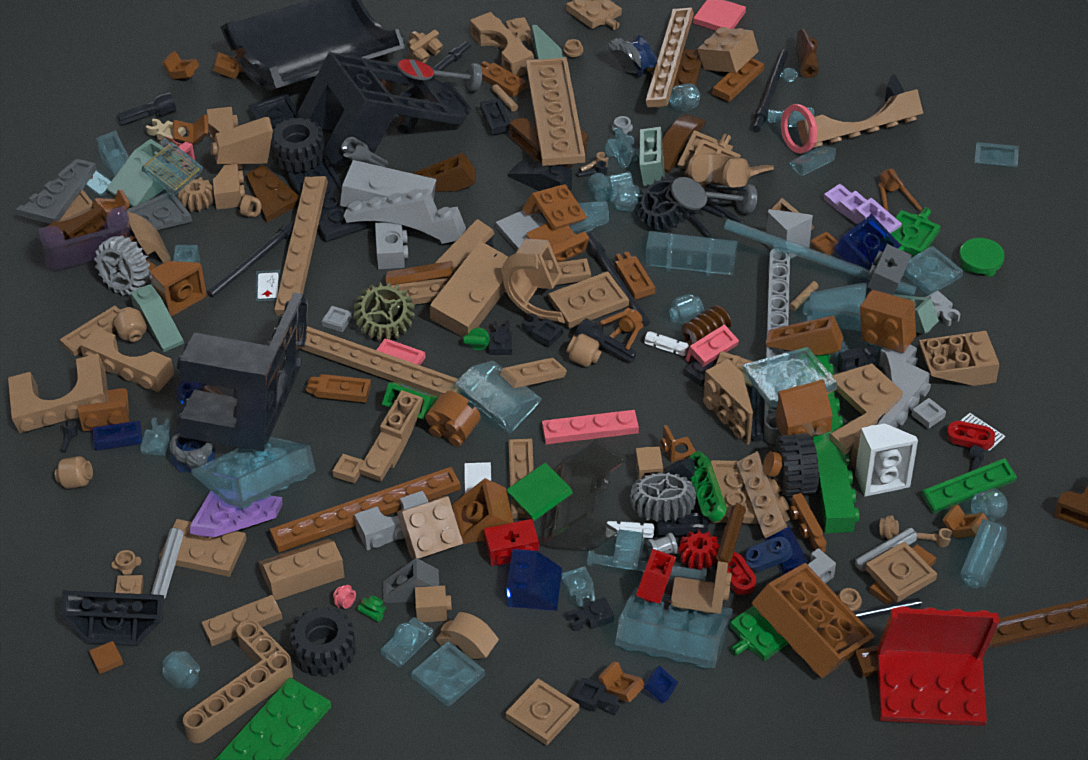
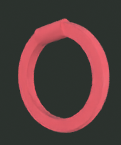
M792 104L785 109L781 118L783 139L792 151L799 154L809 152L817 142L818 126L808 108L800 104ZM793 111L800 112L808 123V141L803 147L796 145L788 132V119Z

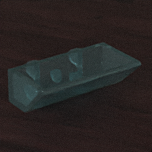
M649 231L646 245V265L665 267L667 272H671L673 268L706 272V276H711V273L733 275L739 241Z

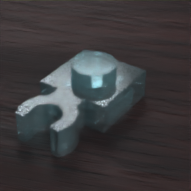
M153 418L151 421L152 430L145 431L140 447L141 453L165 456L170 440L169 419H166L163 425H158L157 418Z
M585 566L562 573V580L570 597L576 595L577 604L580 607L583 606V598H590L592 603L596 601L593 581Z

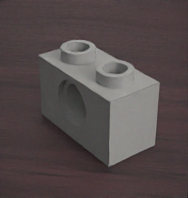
M391 222L375 223L378 269L405 268L404 259L408 258V245H403V243H407V230H402L401 224Z

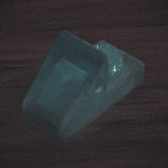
M116 130L96 138L102 163H107L113 177L117 175L129 158Z
M618 530L612 567L630 570L638 569L645 539L642 538L643 534L641 532Z

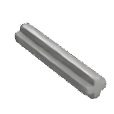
M171 528L151 592V594L164 595V599L184 536L180 529Z
M912 528L904 530L855 560L856 568L860 572L866 571L867 562L904 541L910 545L917 540V533Z

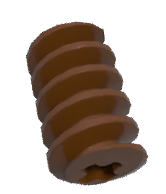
M712 306L682 325L681 331L684 341L690 347V345L723 325L730 328L732 325L730 316L721 306Z

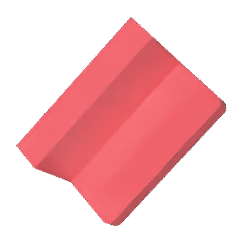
M723 325L690 345L685 360L690 363L696 359L704 367L717 359L721 351L728 352L736 347L739 340Z

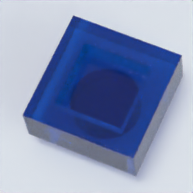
M659 665L652 671L643 687L663 704L670 698L678 681Z

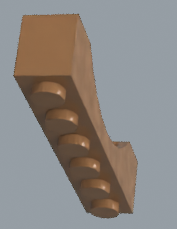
M918 90L890 96L886 104L877 113L860 122H841L825 115L814 117L818 126L817 142L814 147L822 146V141L828 139L829 143L842 140L841 136L848 134V138L861 135V130L867 129V133L880 130L879 125L885 124L886 128L898 125V120L904 119L905 123L917 120L916 115L923 114ZM806 119L796 122L802 146L807 143L809 136V127Z
M232 107L207 109L210 139L215 141L216 133L238 126L237 115H233ZM224 164L219 174L213 179L217 210L240 207L241 198L245 196L244 185H240L244 183L243 170L239 171V169H243L242 164Z

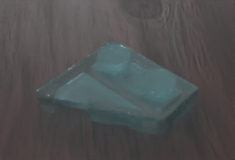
M607 201L578 203L587 218L585 221L571 224L569 227L575 234L581 230L588 232L596 226L608 223L609 211Z

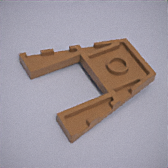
M873 364L822 378L825 382L827 394L836 390L862 414V416L832 432L830 440L846 455L853 446L855 434L861 431V428L873 424L876 425L878 419L883 414L886 415L902 399L903 391Z

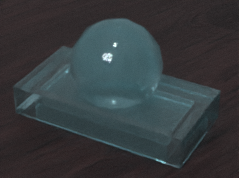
M413 617L408 623H402L396 627L394 637L380 649L381 655L398 667H401L434 635L433 629Z

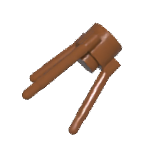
M887 169L883 171L880 175L881 183L878 184L881 190L883 208L888 211L885 190L895 191L900 188L917 210L921 211V206L904 187L895 170Z
M626 308L623 312L601 320L600 324L604 325L621 318L620 327L609 336L615 338L622 331H633L625 347L626 350H629L638 332L644 326L641 314L636 310Z

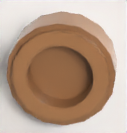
M246 194L241 201L240 214L246 217H257L262 209L261 202L258 198ZM254 203H255V204H256V211H255V212H252V211H253V207H254Z

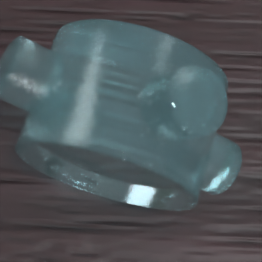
M786 68L780 77L786 82H792L795 80V76H798V72L793 68Z

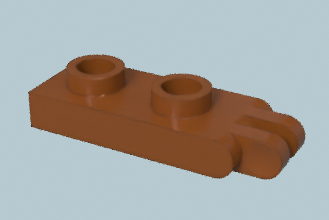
M486 61L480 64L482 80L492 86L495 84L499 85L507 95L514 97L526 88L525 80L495 63L489 64Z
M628 251L623 252V257L621 254H616L615 268L635 300L655 294V286L636 256L631 257Z
M321 374L319 377L309 378L306 391L314 393L319 398L367 403L371 379Z
M802 493L793 495L792 506L789 507L792 519L797 520L801 536L807 539L814 551L819 548L825 553L826 540Z

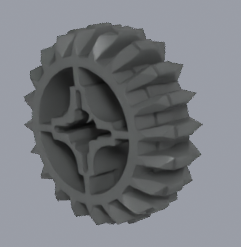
M661 472L659 474L650 473V476H642V479L636 480L635 484L632 485L630 495L631 507H633L635 513L639 514V517H646V520L653 519L656 522L663 520L665 523L667 520L676 521L677 518L683 519L685 515L691 514L696 499L695 487L692 486V482L687 481L686 477H680L679 474L671 475L670 472L667 474H662Z

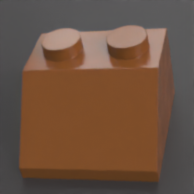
M167 261L149 271L151 285L161 297L171 317L207 297L202 265L200 263Z
M823 379L778 391L775 423L782 436L809 433L812 437L831 431L833 415Z
M486 478L452 505L463 544L484 541V528L513 523L506 488Z

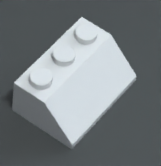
M885 423L861 428L855 477L864 497L910 487L918 443L916 436Z

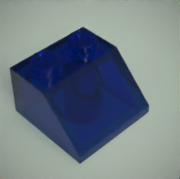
M870 214L841 237L834 250L848 265L870 271L872 265L877 266L874 261L878 252H884L887 244L897 249L902 245Z
M513 549L507 584V607L557 611L562 567L539 551Z

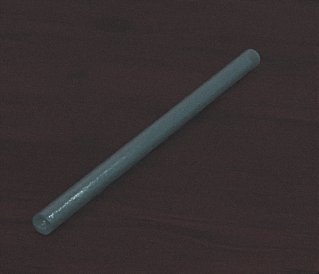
M727 219L724 229L863 280L869 282L871 280L867 277L869 269ZM900 281L896 291L908 296H914L917 287Z

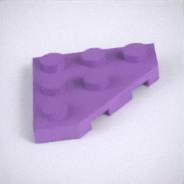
M212 488L190 525V533L202 537H217L274 519L282 507V497Z

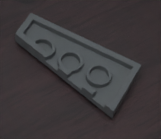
M75 159L58 174L56 180L45 184L43 191L39 194L34 193L25 206L20 205L16 208L17 215L48 224L55 220L59 222L97 170L96 164Z
M169 191L110 217L112 222L97 232V234L103 241L115 236H123L124 238L131 237L132 235L135 236L125 216L127 212L143 217L156 230L192 222V217L174 193Z

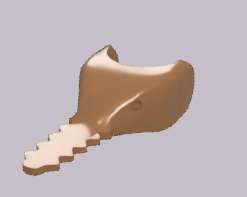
M697 154L689 161L688 175L690 179L696 182H715L725 184L727 187H741L746 185L751 176L773 170L774 165L750 167L747 160L740 157L721 154Z

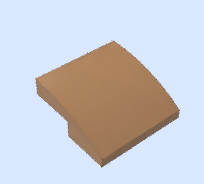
M125 213L139 244L148 255L156 251L163 263L170 261L171 257L156 228L137 214Z

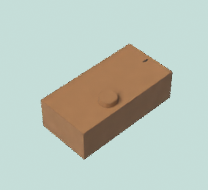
M479 241L431 303L430 319L463 338L472 329L479 327L506 291L501 271L508 256Z

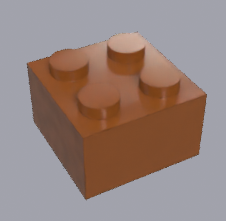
M872 289L860 305L862 341L904 353L916 337L915 303L912 300Z

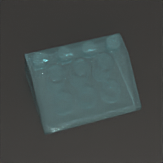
M270 437L264 452L237 448L191 470L193 476L225 503L238 506L240 509L248 508L253 502L259 499H266L271 496V493L287 489L289 484L307 479L308 475L316 472L310 445Z
M635 587L619 617L615 646H620L627 651L637 650L646 652L654 657L664 656L672 658L676 662L686 661L695 663L702 668H715L721 654L733 609L722 607L721 614H707L693 609L682 610L671 605L672 595L663 594L660 604L650 603L636 596L638 588Z

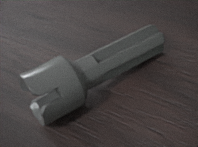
M355 137L347 138L341 146L342 151L346 152L343 155L352 161H363L381 167L388 165L387 160L369 151L367 144Z

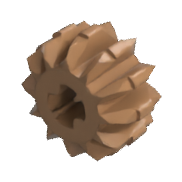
M192 177V180H187L179 187L178 200L191 212L194 210L200 212L201 209H208V206L213 204L214 188L209 183V180L203 181L202 177L199 179Z

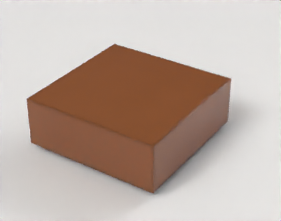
M826 231L810 240V247L823 258H826L841 248V243Z
M113 641L89 651L99 674L123 665V660Z

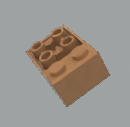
M987 331L919 340V345L931 376L972 386L996 383L999 362Z
M726 359L706 370L703 401L705 406L712 410L719 417L720 421L734 432L737 438H741L749 445L753 411L744 376L729 359Z

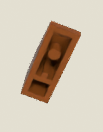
M833 315L770 329L766 345L767 347L813 355L833 354L840 351L843 335Z

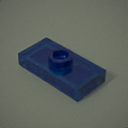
M140 421L93 427L95 450L143 443Z

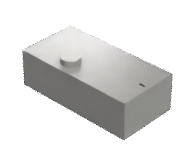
M353 160L342 185L340 206L348 207L354 201H366L374 197L382 198L394 193L402 194L414 189L423 190L428 188L434 200L437 179Z

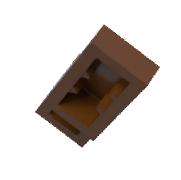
M99 204L90 211L75 218L61 222L55 220L38 233L53 254L56 255L72 242L78 247L109 225L112 220Z

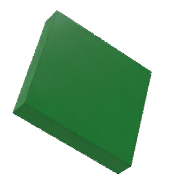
M546 463L506 490L508 495L533 521L573 493L571 487Z

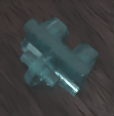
M615 128V136L613 139L607 140L604 151L608 156H615L622 168H628L630 162H639L640 149L632 148L634 145L632 135L624 134L621 128Z

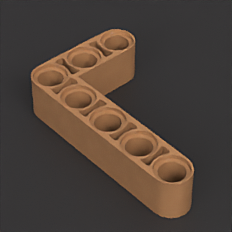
M245 620L237 627L240 649L255 665L184 715L183 723L186 737L192 743H201L276 692L289 678L293 677L289 654L257 622Z

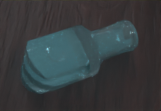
M806 107L814 116V109L812 107ZM768 109V123H781L785 110ZM793 111L788 119V127L798 128L796 122L805 120V117L800 112Z

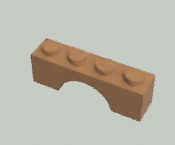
M492 12L470 20L471 36L480 46H496L504 50L501 52L502 68L518 77L527 73L526 60H534L533 53L522 44L521 40L512 34L510 29H507L502 24L499 18H496Z
M96 327L80 344L83 357L98 353L105 371L117 374L127 381L140 384L146 389L159 393L174 376L172 359L154 351L138 357L122 355L118 352L115 335Z

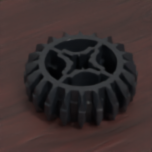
M670 175L667 179L663 176L659 181L654 179L653 184H647L646 190H641L642 196L637 197L639 202L636 204L638 216L652 230L657 229L661 232L665 228V230L669 231L671 226L677 228L679 222L684 223V218L690 217L689 211L692 210L680 205L671 193V185L679 177L674 178Z

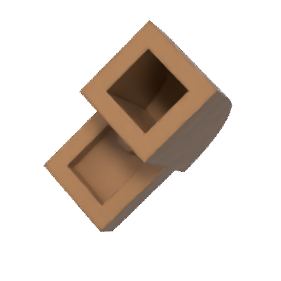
M459 612L453 621L446 622L436 638L441 647L458 645L469 659L487 658L499 640L486 623L476 616L464 612Z

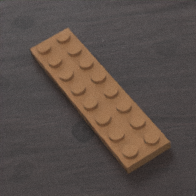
M567 58L526 60V70L542 165L553 166L585 163V151Z

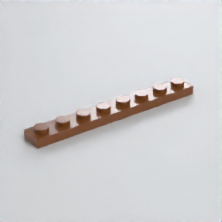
M452 467L279 525L271 528L270 534L278 552H282L356 526L354 514L378 507L381 514L386 516L401 510L400 498L423 490L429 501L461 490V485Z

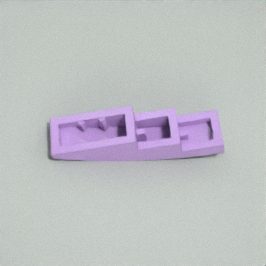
M841 184L824 194V200L869 231L886 237L901 227L902 223L874 199L866 200L857 191L851 193Z

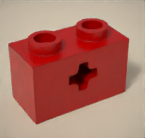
M532 519L484 528L485 547L491 566L505 565L510 562L539 557V540Z
M652 549L636 596L641 597L646 602L660 604L676 557Z

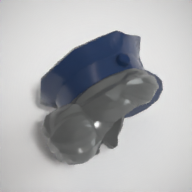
M641 35L635 36L632 42L624 41L623 38H615L608 43V50L614 54L620 66L625 68V73H636L641 77L644 70H655L657 58L649 43Z
M180 429L177 430L170 442L171 456L169 461L180 472L199 473L213 464L215 448L212 442L180 437Z

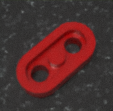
M954 421L948 426L947 438L956 445L970 448L973 445L984 448V450H988L995 443V432L987 426Z
M734 552L732 560L728 563L727 573H732L730 587L736 594L749 595L756 588V576L743 557Z

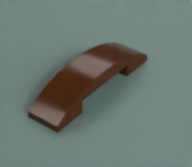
M684 114L669 128L662 139L664 169L666 173H670L678 162V154L691 138L693 131L699 132L705 124L704 119Z

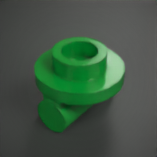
M474 328L468 335L464 336V344H469L475 350H483L489 345V334L483 328Z
M370 595L369 598L364 597L357 610L371 619L380 622L386 607L383 605L384 601Z

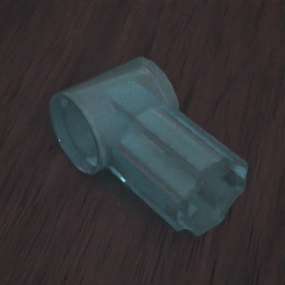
M630 171L610 176L596 173L588 179V185L597 201H605L613 193L631 190L634 184Z

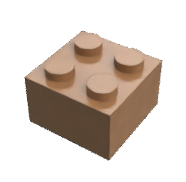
M727 27L717 29L698 48L704 70L734 73L759 52L753 30H744L742 28L729 29Z
M449 496L440 497L397 511L411 559L421 558L463 544Z

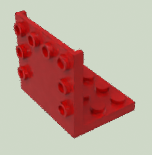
M906 606L892 608L877 648L880 721L985 726L987 718L982 659L999 624L998 613H990L987 610L965 612L961 609L944 611L931 607L924 609H910Z

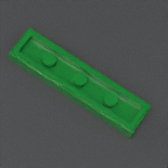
M1006 458L924 489L921 495L932 514L1013 483L1016 481L1017 476Z

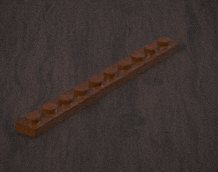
M1088 598L999 618V624L987 649L1088 627ZM878 645L855 650L854 657L862 677L878 674Z

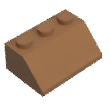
M330 539L258 561L259 568L275 601L344 578L342 557L335 542Z

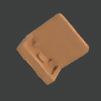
M718 561L715 583L676 577L674 579L671 605L682 610L693 609L707 614H721L723 600L728 601L732 573H727L728 563Z

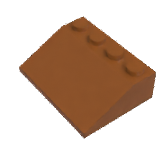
M806 563L768 583L752 602L759 614L772 624L776 632L786 639L793 650L821 678L836 670L854 655L855 650L863 648L875 637Z

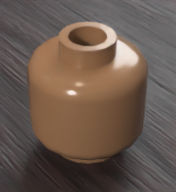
M131 307L123 308L118 311L114 318V326L122 340L136 342L142 338L147 330L145 320L137 309Z
M579 334L577 337L573 336L566 352L569 353L570 361L586 368L592 362L597 363L602 351L598 350L599 342L585 334Z
M81 456L62 459L55 470L56 481L61 483L65 489L84 487L93 477L91 463Z

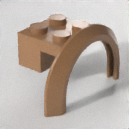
M525 239L516 254L509 256L502 266L501 275L506 292L510 299L527 314L533 313L540 320L547 318L554 323H565L561 312L543 310L529 303L537 288L553 289L562 272L549 240Z

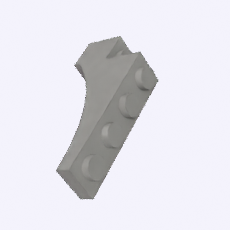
M429 188L423 190L414 189L402 194L394 193L382 198L374 197L366 201H354L348 205L344 214L347 223L382 221L401 224L425 232L439 239L441 244L457 241L466 230L458 206L452 208L443 207L437 210Z
M909 345L904 353L885 347L881 350L879 366L883 367L886 377L903 391V396L886 415H883L877 425L885 423L894 428H897L899 425L902 426L907 419L908 413L918 406L919 399L922 396L925 397L930 390V373L916 367L918 361L915 358L917 348Z

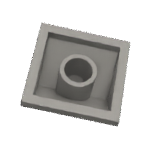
M769 209L766 245L771 250L776 247L787 249L790 253V259L809 250L813 215Z

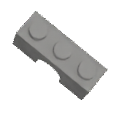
M423 490L400 498L401 510L428 502ZM378 507L354 514L356 530L366 550L378 548L392 541L405 538L398 516H384Z

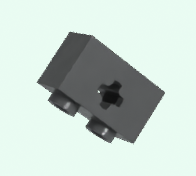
M887 244L884 252L879 251L874 263L877 266L872 265L867 275L871 279L867 287L894 295L912 255Z

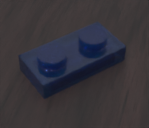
M790 526L766 538L770 540L775 537H784L793 548L792 556L786 562L779 564L784 574L804 563L808 565V561Z

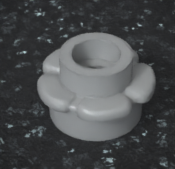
M620 116L614 120L612 129L619 135H626L628 131H632L633 126L628 117Z

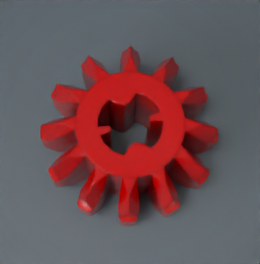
M700 530L696 534L689 531L687 537H682L678 554L681 557L682 565H688L689 570L697 568L699 572L702 568L710 570L712 565H717L720 545L718 544L717 537H711L709 531L705 534H701Z

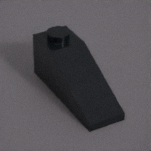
M519 162L508 173V177L538 191L566 184L570 191L572 190V170L560 164L543 166L542 162Z

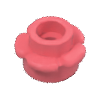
M350 585L338 587L333 594L334 604L338 608H349L356 598V592L352 590Z

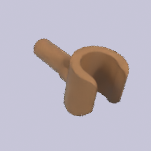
M598 152L595 161L579 169L580 171L595 168L598 161H605L607 167L609 158H604V152Z
M942 528L938 534L917 533V539L936 541L939 547L944 548L951 541L952 531L948 528Z

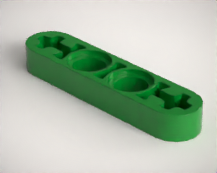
M696 451L690 455L695 463V476L690 479L693 487H695L702 514L711 522H718L726 514V503L710 459L702 452Z

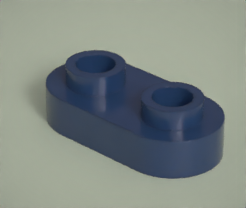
M775 537L748 548L743 555V559L752 572H760L789 560L792 556L793 548L786 538Z

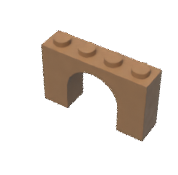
M99 354L76 359L78 374L76 386L70 393L59 399H40L38 386L31 372L8 377L11 415L19 433L79 417L78 406L109 402L105 367Z

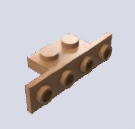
M758 451L736 462L764 537L767 538L787 528L786 521L790 519L786 510L789 509V505L779 493L782 491L779 481L764 474L763 462Z

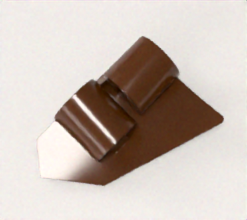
M800 29L797 32L796 42L800 71L803 77L812 78L819 72L816 55L818 43L816 39L807 35L805 29Z

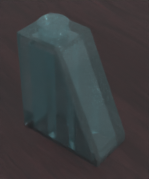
M867 283L811 292L809 301L804 303L803 314L807 315V321L834 315L840 329L861 331L860 305L865 300Z
M982 519L961 570V579L964 580L965 584L974 588L979 586L986 587L1007 543V527Z

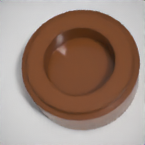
M770 451L765 457L763 472L767 476L775 477L781 470L782 456L780 453Z

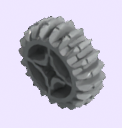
M115 236L107 239L99 245L98 250L95 251L97 256L94 258L97 262L95 268L99 269L98 275L102 276L103 283H107L109 289L114 288L115 293H121L122 295H130V292L144 287L147 281L150 280V270L148 269L150 263L146 262L147 256L143 255V248L137 247V242H131L130 237Z

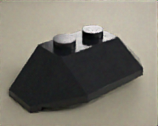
M63 590L61 617L68 622L86 643L106 644L113 641L114 644L139 645L163 621L164 595Z

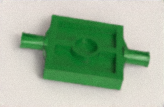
M924 207L919 215L901 210L896 216V219L902 223L901 227L886 237L882 236L881 242L921 258L939 234L941 225L927 219L931 214V210L927 209V207Z
M752 606L730 622L729 627L738 635L740 640L730 647V651L732 654L734 653V656H738L748 649L764 662L789 644L783 636L776 632L772 624L759 614L755 606Z

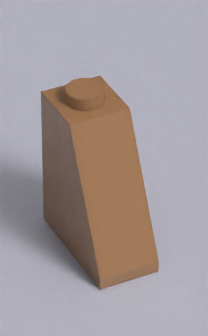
M269 117L216 133L215 142L211 143V154L215 155L216 163H267L273 133Z

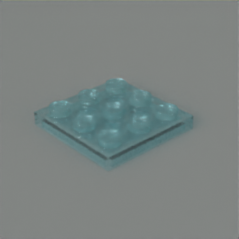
M808 347L743 364L744 374L771 408L777 407L778 391L822 379L825 382L827 393L837 390V381Z

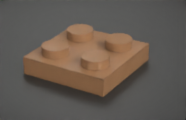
M905 541L867 562L865 570L897 603L932 583L937 578V573Z
M538 678L506 712V719L545 745H548L579 712V704Z

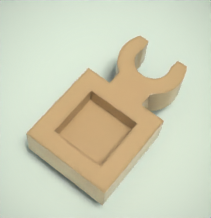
M152 119L153 127L146 126L147 133L149 135H157L158 140H161L163 137L173 139V122L167 121L165 124H162L160 120ZM179 127V134L181 136H184L186 134V129L184 127Z

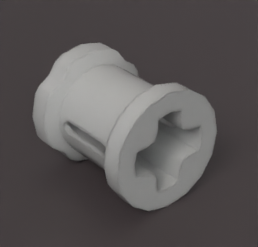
M672 533L666 534V537L657 540H647L649 554H651L652 549L667 554L678 553L676 539Z

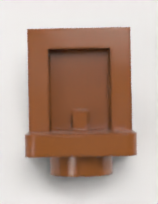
M176 51L171 52L162 62L171 79H188L194 75V71L200 66L196 59L181 60Z
M220 52L217 53L212 71L236 79L239 72L243 73V70L236 61L237 59Z
M117 190L114 199L95 198L92 205L95 208L100 204L108 216L112 217L129 209V199L123 190Z
M953 505L943 518V522L952 531L954 538L976 537L982 532L983 526L988 521L983 512L965 515L959 505Z
M615 661L599 676L601 684L606 686L607 694H613L619 697V700L629 703L645 687L642 678L623 673L619 663Z

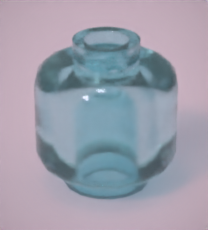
M686 83L676 85L672 89L669 101L675 110L683 112L695 109L700 103L701 95L694 84Z
M620 182L612 188L610 203H613V207L616 210L632 213L637 207L636 204L639 203L637 197L642 196V194H640L638 186Z
M691 293L672 300L671 309H669L672 321H677L681 326L704 312L700 298L698 296L695 297Z
M990 488L975 494L971 500L970 508L972 514L983 512L988 519L986 523L1002 518L1006 514L1007 501L1002 492Z
M175 650L163 660L162 674L174 688L181 689L187 687L189 689L198 682L200 665L187 651L178 652V650Z

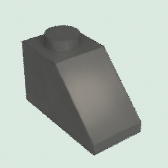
M415 558L383 581V601L386 603L416 602L415 587L439 586V570Z

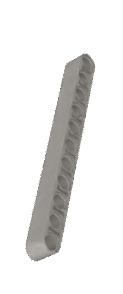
M776 247L770 252L766 340L770 329L788 326L790 253L782 247ZM766 345L764 440L769 444L775 445L778 436H782L775 421L778 391L787 389L788 350L767 347Z

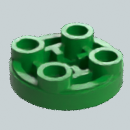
M987 238L967 240L960 248L959 260L961 262V269L966 272L972 271L984 274L987 277L994 276L996 271L1003 265L1005 254L1003 248L993 240Z

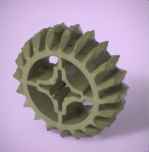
M379 282L377 288L371 284L369 286L370 291L363 289V296L358 295V303L354 304V318L357 319L356 325L362 327L361 332L363 334L369 332L370 339L377 335L379 342L382 337L390 340L392 335L398 339L399 332L405 334L407 332L406 327L410 328L412 326L411 320L414 319L413 311L415 310L414 304H411L412 298L411 296H406L407 291L405 289L399 291L400 286L398 284L394 288H391L390 282L386 286H382V283ZM375 301V307L366 314L368 306ZM402 309V315L394 322L393 316Z

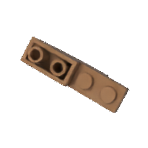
M403 390L400 392L380 426V435L359 468L360 474L382 482L389 468L395 467L416 423L423 402L422 397Z

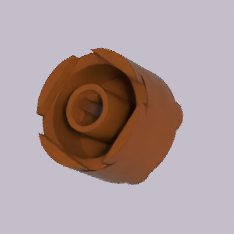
M446 391L445 394L442 393L425 417L430 426L429 432L434 437L441 438L443 436L452 445L460 447L481 419L480 413L475 406L472 409L467 405L469 400L453 391Z

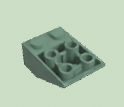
M150 139L134 150L106 189L114 196H116L117 190H123L129 199V206L135 207L149 201L171 185L160 174L163 175L165 171H168L170 175H173L178 180L183 177L182 170L172 162L170 164L166 161L169 160L164 158L163 155L159 154L156 156L164 147ZM172 153V155H173L174 157H176L178 160H180V158H179L178 156H176L174 153ZM154 156H156L155 159H153L150 163H148V165H146V167L144 166L148 161H150Z

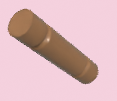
M493 85L492 91L511 111H516L518 105L499 85Z
M812 281L789 304V309L796 311L819 288V285Z

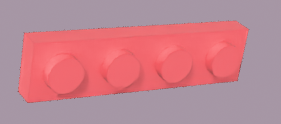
M635 410L542 421L545 445L639 433Z

